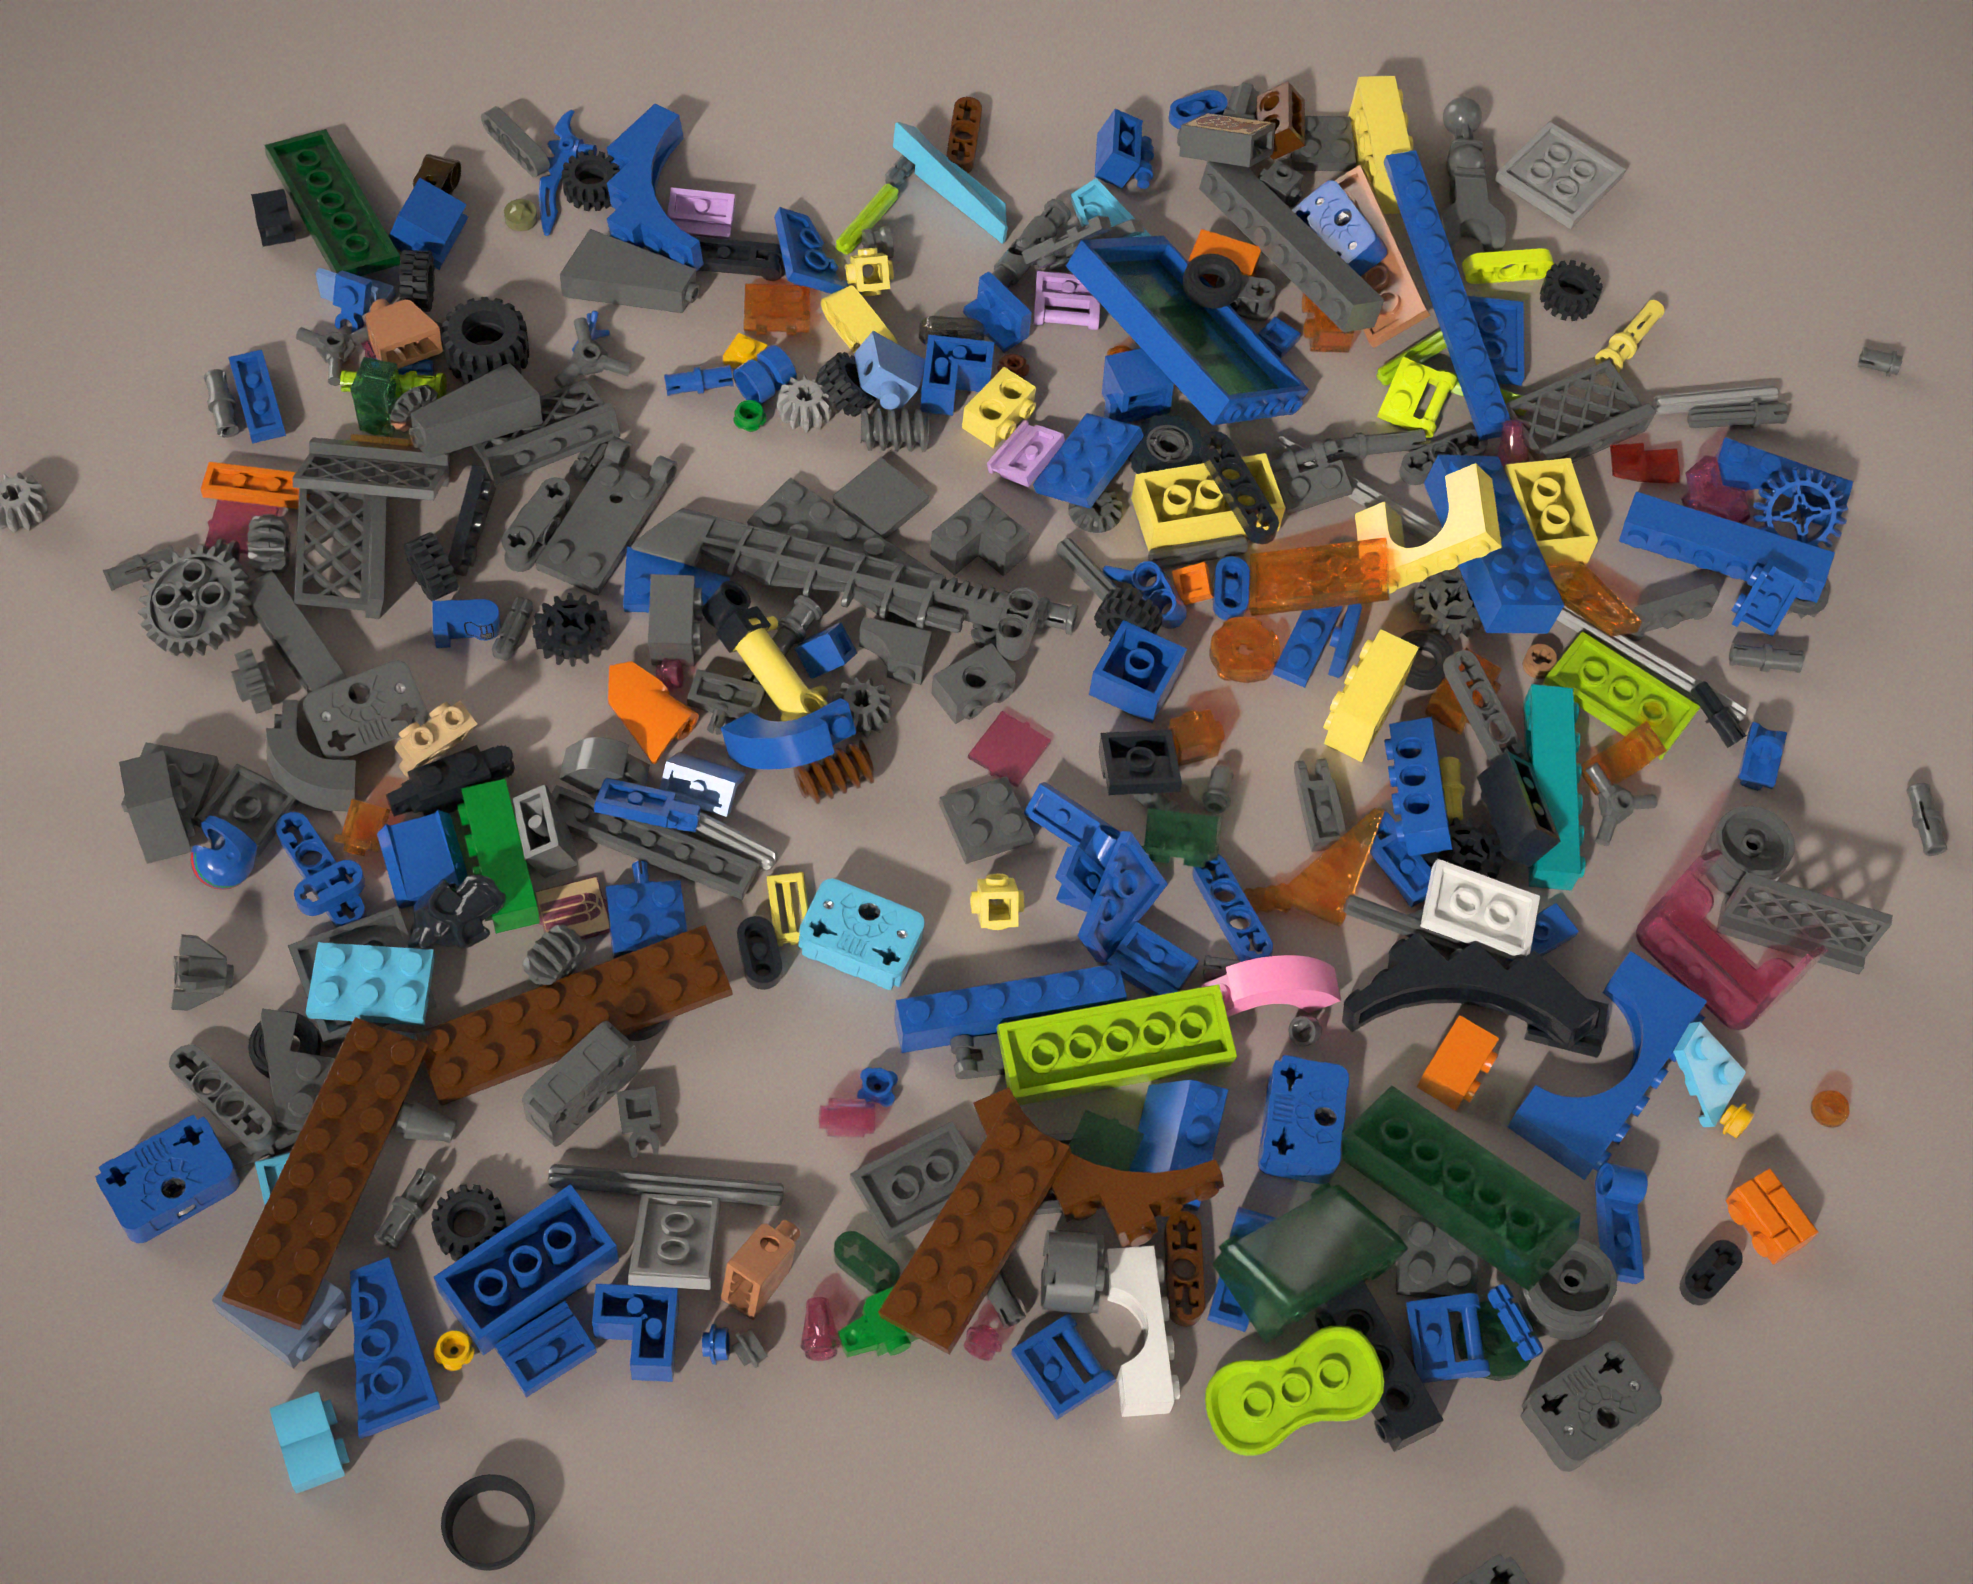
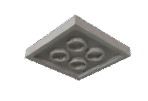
M1549 121L1497 172L1495 181L1564 226L1572 229L1622 179L1626 169Z

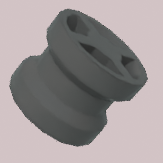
M882 226L877 231H872L869 228L862 229L863 248H877L878 253L887 255L888 259L893 258L894 246L889 226Z

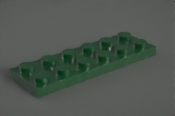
M326 129L264 145L265 154L331 272L339 273L343 270L357 276H364L400 265L399 253Z

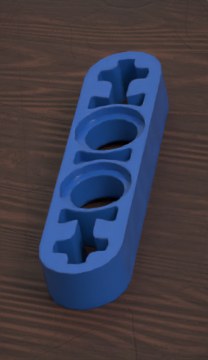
M290 812L278 819L275 830L280 844L303 879L337 863L309 820L303 814ZM294 826L295 829H299L303 840L299 845L291 832L288 833V828ZM317 851L322 854V859L315 865H306L302 862L303 856L308 852ZM342 875L341 880L345 881L346 884H350L346 875ZM359 895L345 902L351 912H355L354 918L349 919L346 915L343 916L340 905L326 912L336 928L367 917L364 903Z
M1210 851L1197 855L1193 863L1192 876L1194 882L1239 961L1243 962L1272 956V940L1225 859L1220 854ZM1210 871H1215V881H1213ZM1222 891L1229 892L1234 896V899L1223 902L1218 900L1215 894ZM1241 918L1248 921L1250 925L1245 929H1237L1230 922ZM1250 939H1252V945L1257 952L1262 951V954H1257L1254 950L1249 951Z

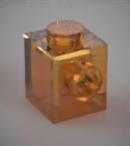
M1211 709L1199 712L1192 710L1182 714L1180 717L1170 719L1168 730H1172L1179 766L1218 756L1221 743L1225 739V734L1221 722L1215 721Z

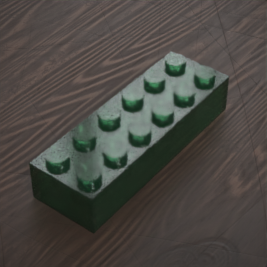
M1392 1085L1342 1133V1160L1527 1291H1530L1578 1241L1580 1212Z

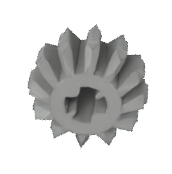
M804 374L800 381L791 377L788 385H781L777 399V409L780 412L782 423L790 422L792 430L799 426L803 427L806 433L811 426L820 430L822 422H829L834 402L831 403L828 400L829 395L822 392L823 386L819 385L818 377L811 381Z
M18 472L14 478H9L4 474L3 481L0 482V529L9 527L15 533L19 527H24L29 531L32 522L42 523V514L48 513L46 491L41 484H38L33 475L25 478L24 475Z

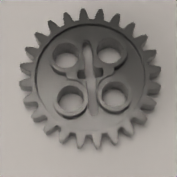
M199 545L196 553L190 547H186L184 557H180L176 552H173V562L171 564L162 560L160 563L163 571L161 573L151 571L150 573L155 579L154 583L143 585L149 591V594L139 597V601L146 606L138 611V614L145 619L140 625L148 631L146 636L165 652L168 650L175 656L183 653L188 658H191L194 650L203 656L205 655L207 645L211 646L214 650L218 649V639L222 638L229 642L230 637L227 632L230 629L240 630L239 625L235 622L237 618H247L248 615L241 609L252 603L245 596V594L252 591V587L246 583L250 577L242 570L243 565L225 550L221 552L215 546L208 550L203 545Z

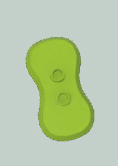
M1341 1325L1329 1326L1310 1335L1297 1348L1286 1355L1270 1360H1239L1223 1366L1213 1375L1207 1385L1205 1393L1206 1410L1214 1433L1228 1450L1239 1455L1255 1456L1274 1449L1295 1430L1310 1423L1319 1421H1350L1366 1415L1381 1399L1384 1390V1377L1376 1351L1360 1331Z

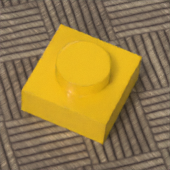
M738 333L723 354V364L730 365L736 369L748 360L753 359L757 361V354L766 349L768 345Z

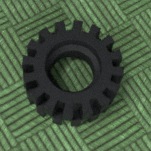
M588 150L589 155L584 156L583 151L578 152L577 159L572 155L569 157V163L565 162L563 165V191L569 203L573 202L574 207L578 209L583 205L584 211H590V207H595V211H601L600 205H604L606 209L611 207L607 182L620 171L619 165L611 164L614 158L609 155L605 159V153L599 151L598 156L594 155V150ZM592 177L599 178L602 180L601 182L596 184H585L581 182L586 178Z
M404 250L402 251L399 267L400 301L410 300L423 312H431L432 302L434 301L433 292L435 290V268L432 252Z
M1565 260L1560 261L1558 266L1556 263L1552 265L1551 269H1548L1540 290L1541 303L1545 302L1544 309L1547 311L1552 308L1551 315L1556 317L1559 313L1562 315L1561 320L1565 321L1567 316H1571V321H1577L1579 316L1583 320L1587 318L1588 314L1591 315L1603 288L1602 283H1600L1601 278L1599 274L1593 276L1595 270L1592 267L1586 270L1587 264L1581 262L1580 266H1576L1575 260H1570L1569 265L1566 264ZM1561 287L1574 288L1581 294L1573 295L1567 293Z
M838 352L817 372V377H819L818 383L823 386L822 392L828 394V400L831 403L835 402L836 408L839 411L843 409L844 414L848 416L850 414L852 417L860 415L862 407L867 409L878 399L863 391L860 387L855 357L852 355L849 357L846 352Z
M432 532L404 543V552L408 557V564L411 565V571L413 575L415 574L418 585H421L423 593L426 594L431 602L458 590L459 585L457 577L453 572V566L449 563V558L444 553L443 546Z
M1122 588L1111 589L1095 613L1094 620L1097 621L1095 625L1097 628L1102 629L1100 633L1103 636H1110V642L1123 620L1153 634H1157L1163 619L1162 614H1158L1159 608L1157 606L1152 607L1153 601L1149 598L1147 600L1142 599L1143 594L1137 592L1134 595L1132 589L1126 588L1125 592Z
M467 1184L459 1185L460 1192L455 1193L453 1188L447 1191L448 1198L445 1200L440 1197L437 1201L438 1209L433 1208V1221L431 1225L437 1245L440 1246L441 1251L445 1255L449 1253L454 1261L459 1260L460 1257L462 1258L507 1227L501 1201L498 1197L494 1198L493 1192L488 1188L483 1192L480 1185L473 1184V1190H468ZM466 1211H476L485 1219L483 1229L471 1237L461 1236L454 1230L456 1218Z

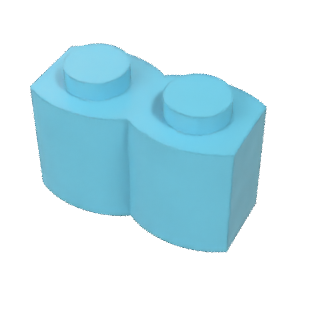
M319 1391L269 1408L289 1478L296 1494L345 1476L342 1465L350 1462L343 1438L334 1440L331 1425L337 1424L338 1421L331 1399L323 1402Z

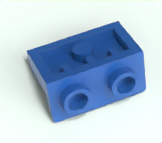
M990 271L980 276L977 299L964 306L963 313L992 342H995L1003 352H1006L1029 337L1032 311Z

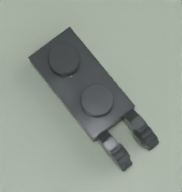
M1325 758L1316 760L1315 772L1318 779L1316 781L1309 780L1307 766L1303 760L1295 761L1294 774L1311 852L1347 848L1349 843L1335 780L1331 779L1327 760Z

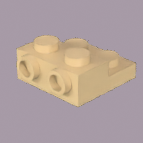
M461 700L452 706L448 702L441 704L429 713L432 718L421 726L416 721L399 733L402 739L397 742L394 748L403 759L399 764V768L406 778H408V771L432 762L465 740L477 726L476 721Z

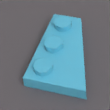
M1097 178L1071 194V202L1082 227L1089 224L1088 220L1097 216L1109 217L1111 227L1130 219H1135ZM1144 229V233L1133 237H1144L1151 235Z

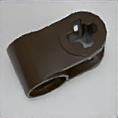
M426 154L417 175L413 179V188L418 179L421 178L451 195L460 181V161Z

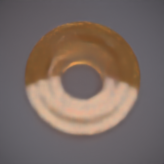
M1827 1090L1819 1092L1811 1101V1113L1814 1119L1823 1126L1830 1128L1839 1127L1849 1117L1848 1100L1838 1091ZM1824 1106L1830 1107L1834 1114L1827 1112Z

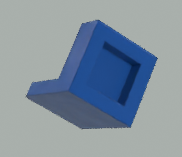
M842 622L806 638L795 648L805 670L812 679L845 665L858 653Z

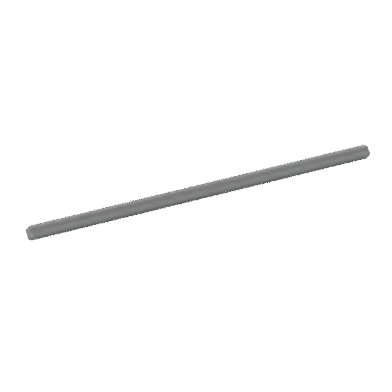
M1280 436L1275 441L1272 451L1281 457L1283 452L1292 450L1294 453L1305 448L1285 436ZM1315 460L1297 465V467L1307 471L1316 468L1317 465ZM1347 473L1352 487V494L1347 497L1366 508L1385 501L1401 516L1403 530L1425 543L1431 541L1442 530L1440 527ZM1562 600L1564 607L1557 617V621L1578 633L1583 631L1656 679L1696 702L1690 691L1702 681ZM1711 687L1724 707L1730 706L1729 712L1736 723L1740 724L1747 713V708Z

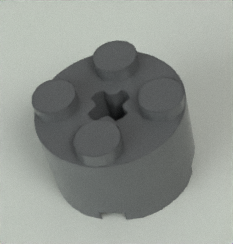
M1067 1230L1046 1231L1043 1247L1045 1259L1044 1269H1041L1040 1291L1041 1307L1043 1310L1088 1314L1098 1313L1100 1291H1103L1105 1268L1099 1266V1257L1102 1258L1104 1253V1234Z

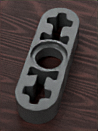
M495 106L481 114V121L487 133L532 177H537L550 169L549 160L541 147L499 107Z
M1468 429L1407 453L1403 457L1399 475L1404 482L1410 485H1421L1425 482L1436 460V453L1484 456L1488 440L1479 441L1476 430Z

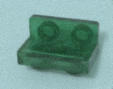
M1148 808L1145 842L1141 846L1149 854L1151 861L1170 863V857L1184 858L1183 865L1205 867L1206 861L1218 860L1222 817Z

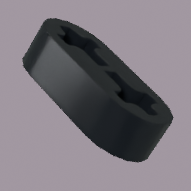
M1718 1240L1711 1244L1680 1281L1679 1289L1686 1301L1700 1306L1707 1304L1714 1298L1743 1263V1256L1738 1246L1728 1240ZM1724 1253L1729 1259L1727 1263L1717 1270L1712 1265ZM1705 1275L1710 1280L1700 1292H1697L1693 1286L1695 1282Z

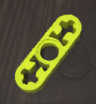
M1544 248L1472 254L1463 261L1462 269L1468 283L1484 284L1545 278L1548 269H1551L1554 262L1551 252ZM1514 264V265L1511 266V267L1503 268V267H1505V266H1507V265Z

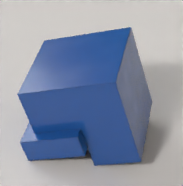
M419 178L399 212L389 238L395 248L400 251H431L434 267L440 270L467 222L469 216L463 214L467 204Z
M1142 348L1105 356L1102 395L1105 399L1104 418L1129 423L1151 418L1155 415L1160 416L1170 413L1174 383Z

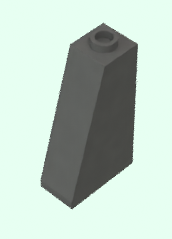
M593 229L588 231L560 273L561 291L564 297L683 313L689 302L693 303L696 300L700 289L699 284H697L696 269Z
M510 363L505 364L412 412L411 420L413 427L409 428L410 439L414 447L420 448L430 459L542 424L539 393Z

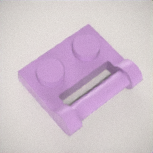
M1037 271L1033 325L1043 326V322L1088 326V330H1098L1100 303L1074 274ZM1047 305L1089 309V313L1047 310L1044 307Z

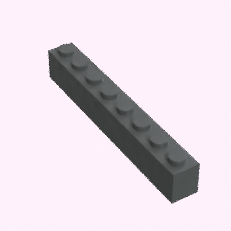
M1212 161L1207 162L1199 189L1256 246H1259L1261 251L1344 333L1375 327L1384 299L1248 167Z

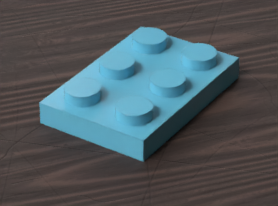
M318 942L306 1007L307 1017L309 1019L353 1021L357 1017L374 1023L425 1026L435 961L434 949Z

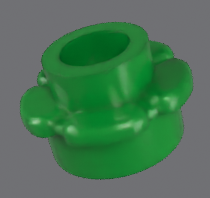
M745 400L739 403L734 411L735 417L733 421L739 429H744L748 432L757 431L760 425H764L766 422V413L763 412L762 406L756 401Z

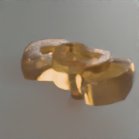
M1283 882L1277 886L1269 885L1266 888L1256 887L1255 889L1246 888L1243 890L1256 914L1260 911L1269 913L1275 908L1287 913L1294 905V894L1291 888Z

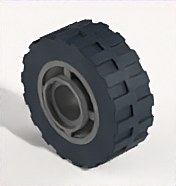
M1169 414L1155 415L1141 422L1140 428L1144 437L1129 456L1133 472L1140 474L1202 464L1203 461L1199 452L1203 437L1200 435L1199 429L1195 428L1191 422L1185 421L1179 416H1169Z

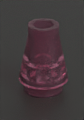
M1509 420L1502 424V434L1497 456L1504 469L1506 464L1525 463L1530 460L1523 432V422L1518 420Z
M813 1297L805 1303L806 1313L800 1347L805 1351L806 1358L813 1361H825L837 1355V1348L840 1346L841 1341L830 1310L829 1300L825 1297Z

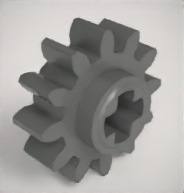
M252 649L234 654L239 669L231 671V676L241 701L251 700L256 714L273 709L269 693L275 692L276 687L265 660L257 663Z

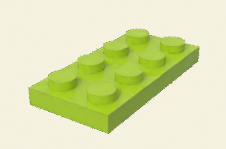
M1583 631L1543 682L1546 686L1573 688L1574 702H1578L1580 708L1660 760L1665 757L1700 709L1699 705Z

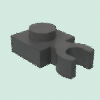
M655 1086L616 1092L622 1134L633 1132L629 1138L631 1156L633 1158L638 1157L637 1145L643 1141L651 1144L653 1155L658 1154L659 1140L656 1133L650 1130L661 1128Z

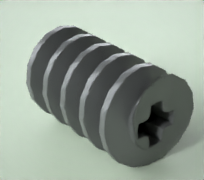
M862 407L861 443L865 441L868 451H872L875 442L878 441L882 451L886 450L889 442H892L895 451H899L902 442H905L908 451L912 452L915 443L919 442L922 452H926L929 440V411L926 419L923 418L920 409H916L913 417L910 418L907 409L903 408L899 418H896L894 409L888 410L886 417L883 418L880 408H875L872 417H869L867 409Z

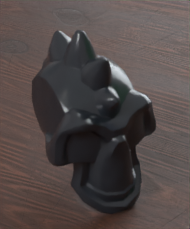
M479 874L466 876L459 886L454 882L448 883L445 879H442L415 904V921L410 930L411 936L408 941V947L420 946L421 948H426L433 944L447 947L456 945L463 949L481 942L490 935L489 928L485 927L482 921L490 915L498 913L504 907L506 902L505 893H502L497 888L495 881Z

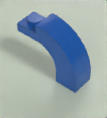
M841 698L811 714L794 720L768 721L750 712L721 727L730 759L746 767L767 770L802 766L826 758L835 753L833 745L856 734L849 703Z

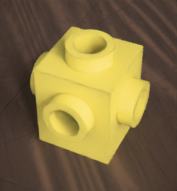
M877 248L858 249V255L850 256L851 264H846L845 266L847 283L853 284L858 292H862V296L881 295L882 289H890V280L894 279L892 260H888L887 255L878 253ZM865 265H871L873 268L872 274L868 277L863 276L862 268Z
M989 874L986 876V879H977V891H971V913H977L981 928L1003 930L1008 927H1018V912H1024V891L1018 890L1014 878H1008V875Z

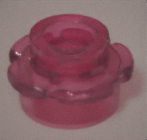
M664 658L662 664L656 667V677L664 683L669 692H673L675 688L683 687L684 675L681 662L678 659L669 661L667 658Z
M984 1324L967 1329V1338L963 1346L969 1354L983 1361H991L996 1352H1001L1002 1344L997 1341L999 1334L996 1330Z

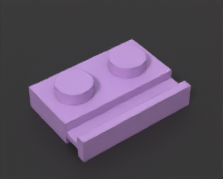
M671 187L667 216L681 230L691 236L731 240L730 236L736 201L735 194Z
M1023 420L987 462L989 473H1000L1002 478L1029 487L1065 442L1064 434L1037 424L1033 427L1029 425L1028 421Z

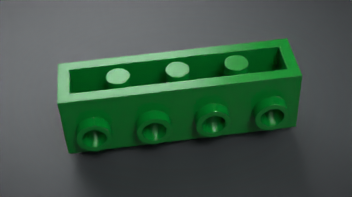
M506 779L462 788L464 803L457 804L462 826L469 824L471 834L465 835L469 857L477 856L479 866L472 867L474 875L479 874L489 877L495 881L497 888L506 895L504 907L498 913L487 917L485 922L493 920L496 934L539 924L538 907Z

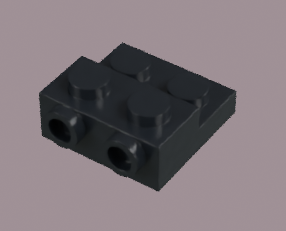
M1172 730L1100 733L1098 753L1103 779L1106 778L1108 795L1181 792L1182 780Z

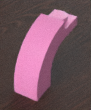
M1280 955L1243 961L1226 967V975L1201 984L1202 987L1220 985L1227 1018L1245 1010L1268 1004L1294 1005L1307 1013H1311L1341 1001L1335 968L1322 960L1307 956Z

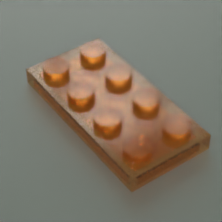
M1386 537L1250 554L1249 610L1251 616L1389 600V545Z

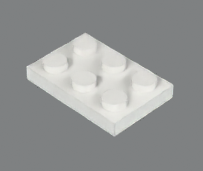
M1437 859L1432 865L1420 927L1470 945L1476 941L1483 949L1511 960L1518 957L1524 958L1531 951L1540 896Z

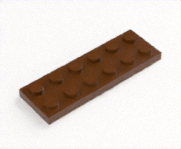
M1001 1113L878 1312L880 1317L950 1355L1071 1155L1070 1146Z

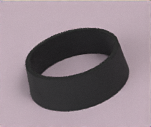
M496 1474L477 1476L461 1484L447 1500L441 1517V1532L449 1551L466 1565L484 1571L507 1567L521 1557L531 1541L535 1526L534 1505L527 1491L513 1479ZM485 1491H502L514 1496L525 1508L529 1520L528 1535L519 1549L509 1557L494 1563H476L465 1559L458 1551L453 1539V1523L457 1512L468 1499Z

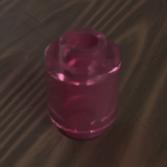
M828 1098L827 1105H820L819 1129H826L827 1137L864 1138L865 1134H874L875 1103H866L865 1099Z

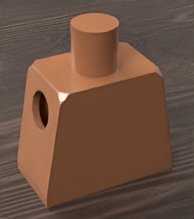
M378 299L371 305V312L365 316L368 337L384 374L443 353L439 326L412 301L405 299L390 305L386 299Z
M782 1220L776 1229L768 1224H761L728 1261L721 1299L754 1321L789 1273L796 1248L795 1242L801 1235L800 1230L787 1220Z

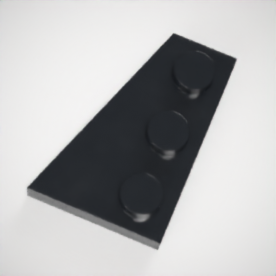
M475 465L471 467L448 556V561L453 566L454 574L466 576L469 566L473 567L475 564L477 543L483 532L485 520L496 491L494 481L485 467Z

